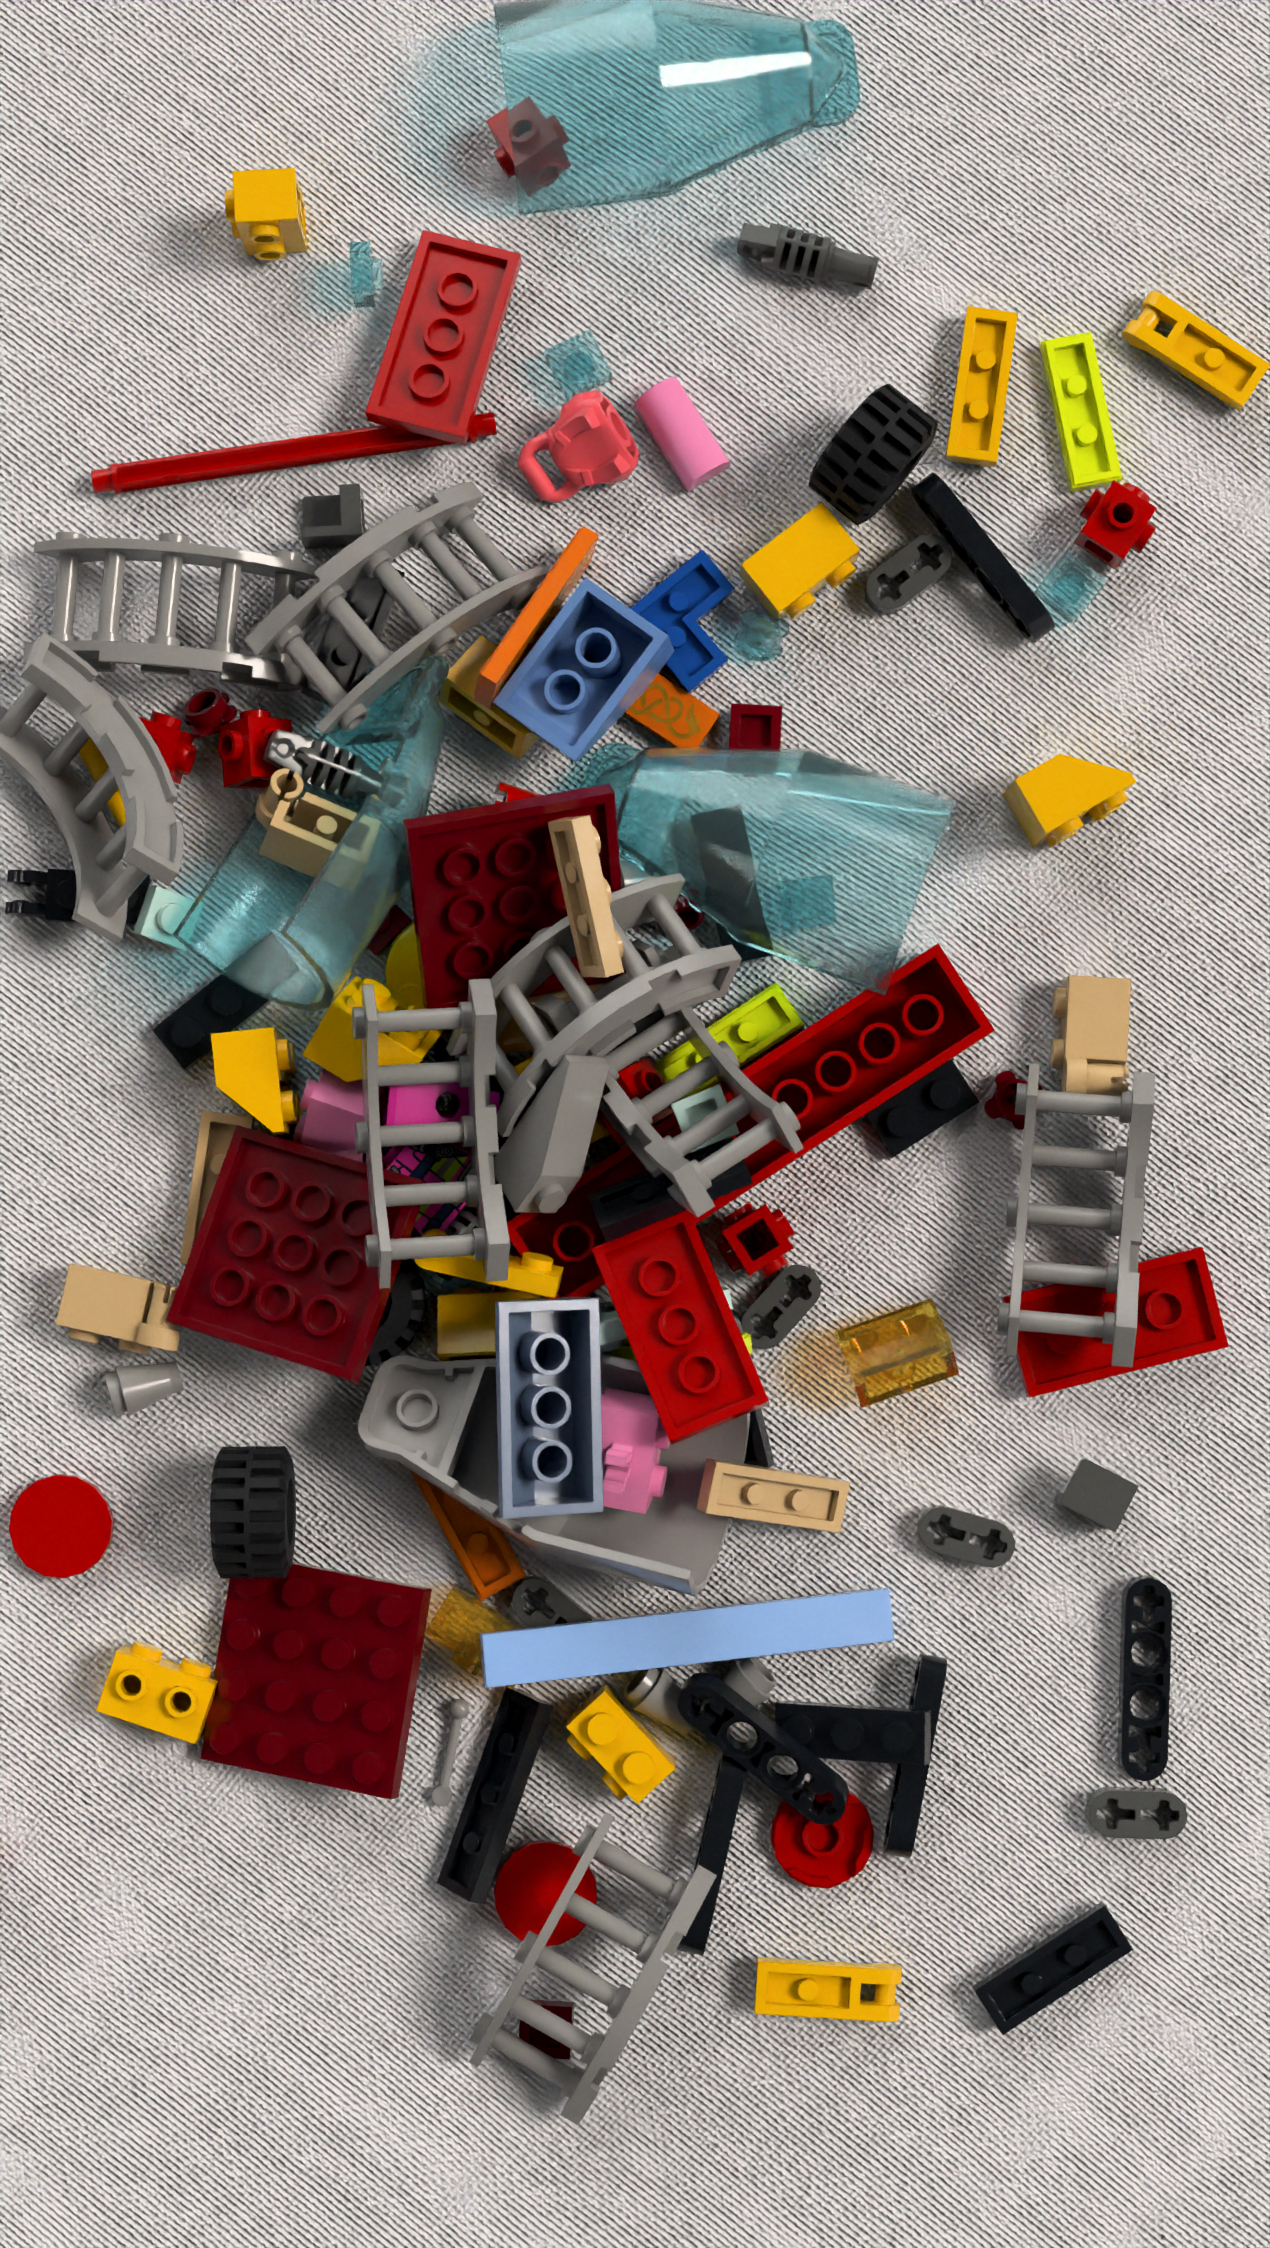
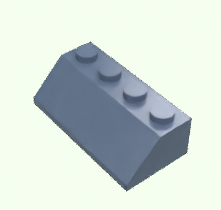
M578 1296L546 1297L495 1302L499 1518L604 1512L599 1298Z

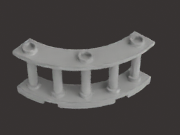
M473 482L459 484L434 493L430 498L434 505L420 512H417L410 505L364 533L314 572L320 579L318 583L298 600L291 593L288 594L244 639L257 656L279 651L281 654L287 653L329 703L332 709L315 726L321 734L341 729L349 732L358 727L370 713L367 708L402 676L429 655L433 654L435 657L444 654L459 639L458 635L480 622L510 609L522 610L537 590L539 583L549 573L544 566L518 573L473 520L475 513L472 510L485 496ZM449 532L451 534L458 533L498 580V583L483 591L438 536ZM412 547L415 550L420 548L465 601L439 619L435 617L391 564L393 558ZM366 576L370 579L376 577L421 631L392 655L345 600L347 596L346 591ZM321 612L323 614L330 613L375 668L348 694L303 640L305 634L302 630Z
M57 532L55 540L34 543V553L59 559L52 633L48 634L71 649L97 672H115L116 663L141 665L140 671L144 673L188 677L190 669L220 673L219 681L248 685L276 692L302 690L306 676L296 664H293V660L287 653L271 652L263 654V658L239 654L240 646L235 644L241 573L246 572L275 578L273 610L288 594L291 593L294 597L296 581L318 578L314 572L319 566L304 563L302 554L279 550L273 551L272 555L232 548L190 543V537L178 533H160L159 540L87 538V536L79 533ZM104 561L98 632L92 633V640H77V637L72 636L79 563ZM125 561L162 562L155 635L149 636V643L123 642V636L118 634ZM183 564L221 568L214 642L209 643L208 649L180 646L181 640L176 638ZM35 642L25 643L23 664H26Z
M43 631L33 644L21 675L30 683L9 710L0 706V757L18 771L36 790L52 812L64 834L72 855L76 874V903L72 919L113 943L118 944L123 937L127 920L128 898L148 875L169 886L179 874L183 856L184 830L183 823L177 822L173 805L178 798L177 790L158 746L145 725L121 696L115 701L95 681L99 673L90 664L67 646ZM47 695L53 698L76 720L55 749L36 731L25 724ZM89 738L96 744L109 766L90 791L69 765ZM119 789L124 805L126 822L114 835L102 809ZM122 860L129 863L125 870Z
M681 873L661 877L650 876L639 883L612 893L610 910L613 924L623 943L621 961L624 970L631 980L603 999L597 1000L571 961L577 955L568 916L553 926L536 932L531 938L530 943L516 953L490 979L497 1011L496 1075L494 1077L505 1092L503 1102L497 1112V1131L501 1137L510 1136L564 1055L604 1057L617 1045L637 1032L634 1023L659 1009L667 1016L697 1003L725 997L742 958L732 944L707 949L701 948L673 909L685 882V878ZM657 921L682 958L657 968L648 967L624 931L641 924ZM554 973L580 1012L576 1019L552 1039L527 1001V998ZM512 1016L535 1050L533 1053L534 1059L520 1076L497 1043ZM459 1029L454 1030L446 1047L450 1056L467 1053V1034H461Z
M637 939L632 942L648 967L657 968L670 962L668 956L659 946L653 947ZM624 972L593 992L597 1000H601L611 992L630 982L631 978L627 972ZM551 994L533 1005L552 1038L576 1019L580 1012L572 1001L566 1003ZM690 1006L667 1015L604 1056L610 1066L599 1109L654 1178L664 1173L672 1181L673 1185L667 1188L669 1194L697 1218L715 1207L706 1190L712 1187L711 1180L774 1139L795 1154L804 1148L796 1134V1131L800 1129V1123L791 1108L785 1102L778 1103L749 1080L738 1068L740 1066L739 1061L730 1046L723 1040L717 1043ZM682 1031L702 1060L644 1098L639 1099L635 1096L630 1100L616 1081L619 1078L618 1072ZM715 1076L733 1096V1100L673 1139L669 1135L662 1138L650 1125L653 1123L652 1117ZM748 1114L758 1123L701 1162L695 1159L690 1162L684 1158L685 1155Z
M490 979L469 980L468 1001L459 1002L458 1007L377 1011L373 984L362 985V1007H352L354 1039L362 1040L364 1121L355 1122V1144L357 1154L366 1153L373 1235H365V1258L367 1267L377 1268L379 1289L390 1288L392 1260L472 1255L474 1261L483 1260L486 1282L505 1281L508 1278L510 1239L502 1184H495L493 1155H498L499 1147L495 1104L490 1105L489 1075H496L497 1011ZM459 1029L461 1034H467V1055L458 1056V1061L378 1065V1033ZM459 1082L460 1088L468 1087L469 1115L461 1116L460 1121L380 1126L379 1087ZM460 1142L463 1148L471 1147L473 1175L465 1176L464 1181L384 1186L381 1147ZM466 1202L467 1207H476L478 1228L472 1229L471 1234L390 1239L386 1207Z
M1029 1063L1028 1084L1017 1083L1015 1114L1025 1115L1019 1196H1008L1006 1227L1016 1228L1010 1304L999 1303L997 1334L1007 1335L1006 1356L1016 1357L1018 1331L1102 1338V1343L1112 1344V1366L1132 1367L1137 1332L1140 1273H1138V1262L1143 1232L1144 1184L1146 1166H1148L1154 1111L1155 1073L1134 1071L1132 1092L1122 1091L1121 1096L1038 1090L1040 1064ZM1036 1111L1119 1117V1123H1129L1127 1146H1117L1116 1151L1033 1144ZM1032 1165L1114 1171V1177H1124L1122 1205H1112L1110 1210L1029 1203ZM1027 1223L1110 1230L1109 1235L1119 1236L1117 1263L1108 1262L1107 1267L1024 1260ZM1022 1281L1105 1288V1293L1115 1294L1114 1313L1105 1312L1104 1317L1020 1310Z
M607 1812L597 1829L588 1824L586 1825L572 1853L581 1857L539 1935L529 1930L514 1957L516 1961L522 1963V1966L494 2017L484 2012L469 2039L478 2045L469 2061L471 2064L478 2067L491 2046L562 2087L560 2093L568 2097V2100L560 2115L576 2125H579L600 2090L599 2085L607 2072H611L670 1966L660 1959L664 1952L670 1956L674 1955L717 1876L698 1865L689 1881L681 1877L675 1881L603 1840L615 1819L614 1816ZM592 1859L599 1861L666 1900L664 1905L672 1909V1912L660 1935L653 1931H650L647 1935L574 1893ZM563 1912L637 1953L636 1960L643 1963V1966L631 1988L624 1984H621L618 1988L545 1946ZM534 1965L608 2007L606 2012L614 2016V2019L604 2036L596 2031L593 2035H590L519 1994ZM507 2014H512L581 2054L580 2061L587 2065L583 2069L575 2064L572 2069L501 2028Z

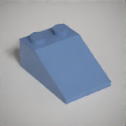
M585 577L496 696L493 704L577 763L645 692L675 650L667 634Z

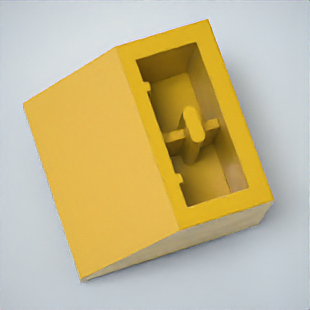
M1058 754L1016 778L1002 796L1032 847L1034 848L1046 841L1048 846L1052 848L1075 835L1076 831L1084 826L1081 821L1082 819L1090 815L1093 822L1096 823L1120 809V805L1129 800L1125 793L1136 783V780L1130 772Z
M355 976L331 1003L302 1054L346 1082L362 1079V1040L354 1039L352 1030V1007H362V985L373 984L377 1011L422 1009L414 1005L407 1007L392 998L391 992L383 984L369 978L363 980L358 976ZM444 1029L378 1033V1065L421 1063Z
M274 1027L211 1034L216 1086L273 1133L284 1138L294 1137V1125L298 1124L302 1116L301 1109L299 1108V1094H294V1091L290 1090L288 1074L297 1073L294 1043H289L288 1038L285 1039V1035Z

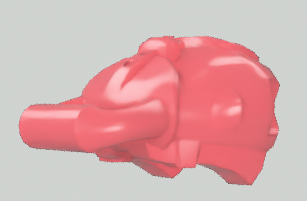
M593 390L577 393L567 403H564L560 410V417L554 426L549 427L546 432L533 437L521 449L517 466L539 500L557 503L572 497L581 488L604 483L614 485L616 482L627 480L638 464L640 453L634 442V437H632L609 398L607 399L600 391ZM549 450L555 465L567 478L561 488L556 490L554 484L535 457V452Z

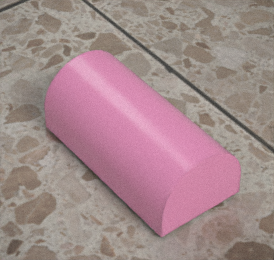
M670 377L659 382L635 401V411L687 493L730 467L729 459L677 377Z

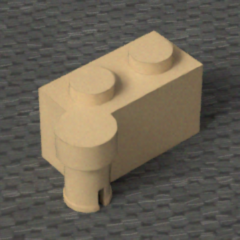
M290 769L277 770L271 776L269 787L262 791L256 803V818L261 825L268 829L258 854L354 894L384 824L309 792H306L298 801L304 786L301 776L294 772L292 780H289L287 776Z
M1069 975L1063 979L1062 988L1055 987L1052 1015L1053 1018H1061L1060 1038H1052L1050 1069H1058L1057 1081L1061 1082V1092L1121 1096L1122 1091L1128 1092V1083H1123V1080L1129 1078V1069L1126 1062L1128 1054L1131 979Z
M70 1263L56 1325L69 1327L67 1337L82 1341L98 1343L100 1334L119 1338L118 1348L131 1352L149 1354L150 1347L177 1352L182 1331L177 1330L178 1326L167 1322L166 1319L178 1286Z

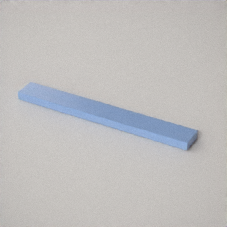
M888 1588L479 1633L483 1681L486 1688L894 1641L890 1590Z

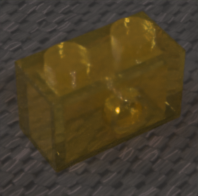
M932 1298L834 1332L843 1365L861 1408L959 1375L950 1337Z
M455 1583L430 1621L425 1633L452 1650L454 1653L450 1659L465 1671L476 1676L480 1669L482 1670L479 1633L525 1627ZM508 1685L507 1687L512 1690L515 1685Z

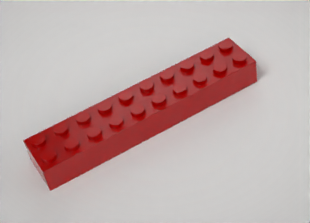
M938 943L741 1070L762 1092L778 1103L785 1102L791 1108L800 1123V1129L796 1131V1134L804 1148L795 1154L774 1139L744 1158L753 1184L713 1199L715 1207L698 1218L691 1214L695 1225L995 1030ZM721 1083V1089L728 1103L734 1098ZM748 1114L736 1122L739 1134L732 1137L736 1139L758 1123ZM675 1115L654 1127L662 1138L669 1135L673 1139L682 1133ZM627 1145L584 1172L568 1195L564 1205L556 1213L522 1212L507 1222L509 1239L521 1257L524 1252L539 1253L551 1257L553 1265L564 1267L556 1297H585L605 1284L591 1248L604 1244L606 1241L587 1195L648 1171Z

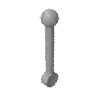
M462 1699L454 1700L449 1706L452 1721L440 1781L431 1794V1799L437 1806L448 1805L452 1798V1790L449 1787L462 1719L469 1713V1705Z

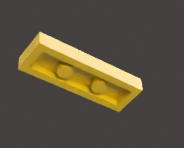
M972 306L967 307L945 460L989 467L996 466L1018 313Z

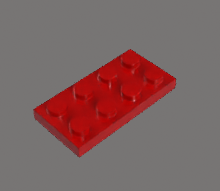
M426 230L422 231L365 412L367 421L466 445L520 270L521 255L519 253Z
M683 1211L591 1248L671 1445L770 1404L689 1211Z
M1196 1247L1138 1262V1273H1140L1137 1332L1132 1367L1112 1366V1344L1102 1343V1338L1018 1331L1016 1358L1026 1397L1030 1398L1229 1347L1203 1247ZM1051 1284L1022 1292L1020 1310L1104 1317L1105 1312L1114 1313L1115 1294L1105 1293V1288ZM1010 1295L1001 1297L1002 1303L1010 1304Z

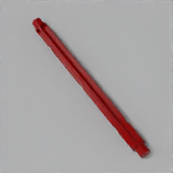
M494 412L475 414L467 442L478 441L477 437L497 435ZM380 425L128 463L111 464V468L91 471V478L95 493L115 491L116 494H121L134 490L455 443Z

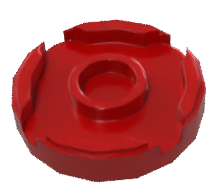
M57 1474L37 1480L20 1494L11 1510L9 1533L14 1551L27 1567L43 1576L67 1578L86 1572L104 1557L113 1539L115 1520L112 1509H110L108 1501L104 1498L105 1495L98 1486L80 1476Z
M828 1791L823 1795L816 1793L815 1800L819 1803L826 1799L833 1800V1794ZM849 1791L845 1812L834 1823L826 1825L814 1823L784 1799L780 1802L772 1818L770 1840L777 1861L791 1878L808 1887L832 1888L841 1885L842 1882L855 1877L864 1869L873 1851L874 1829L868 1810L851 1791Z
M531 1841L514 1850L501 1865L494 1887L495 1907L505 1928L519 1940L523 1941L529 1930L539 1935L581 1858L572 1853L574 1848L571 1845L559 1841ZM589 1865L574 1893L596 1905V1876ZM563 1912L545 1946L565 1943L578 1936L586 1924Z

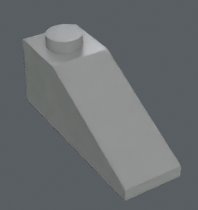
M564 1055L499 1150L498 1155L493 1159L495 1178L499 1184H502V1190L515 1212L556 1213L564 1205L568 1195L580 1180L610 1066L605 1057Z

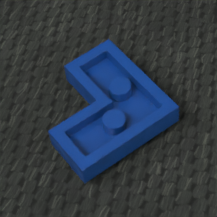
M700 550L630 608L669 636L675 651L664 667L689 694L728 663V658L698 622L733 594L735 588L703 550Z

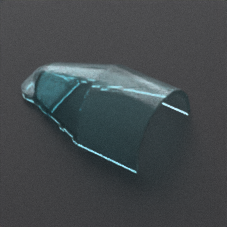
M519 0L493 4L520 215L668 197L684 190V186L710 173L713 176L722 172L731 163L753 153L755 155L762 153L812 128L836 126L846 123L854 116L859 105L860 86L854 41L845 25L835 20L804 22L799 18L717 0Z
M429 655L389 687L367 708L370 713L358 727L349 732H345L343 729L323 734L319 739L361 756L366 761V767L377 771L384 778V781L377 796L373 793L368 795L366 799L355 795L352 799L347 798L346 800L304 783L303 791L298 797V801L306 792H309L358 813L317 877H311L258 854L268 829L260 824L254 812L172 934L216 971L255 994L284 1006L316 1011L330 1007L410 883L403 820L423 817L427 814L447 727L436 697V693L444 683L450 668L441 656Z
M611 743L599 748L593 755L579 787L581 789L610 784L615 792L619 853L650 876L661 877L681 873L685 878V882L680 894L688 899V905L700 914L702 911L707 913L727 928L726 933L736 941L883 995L886 994L895 962L943 830L950 829L957 805L956 800L812 749L646 747L640 750L626 744Z

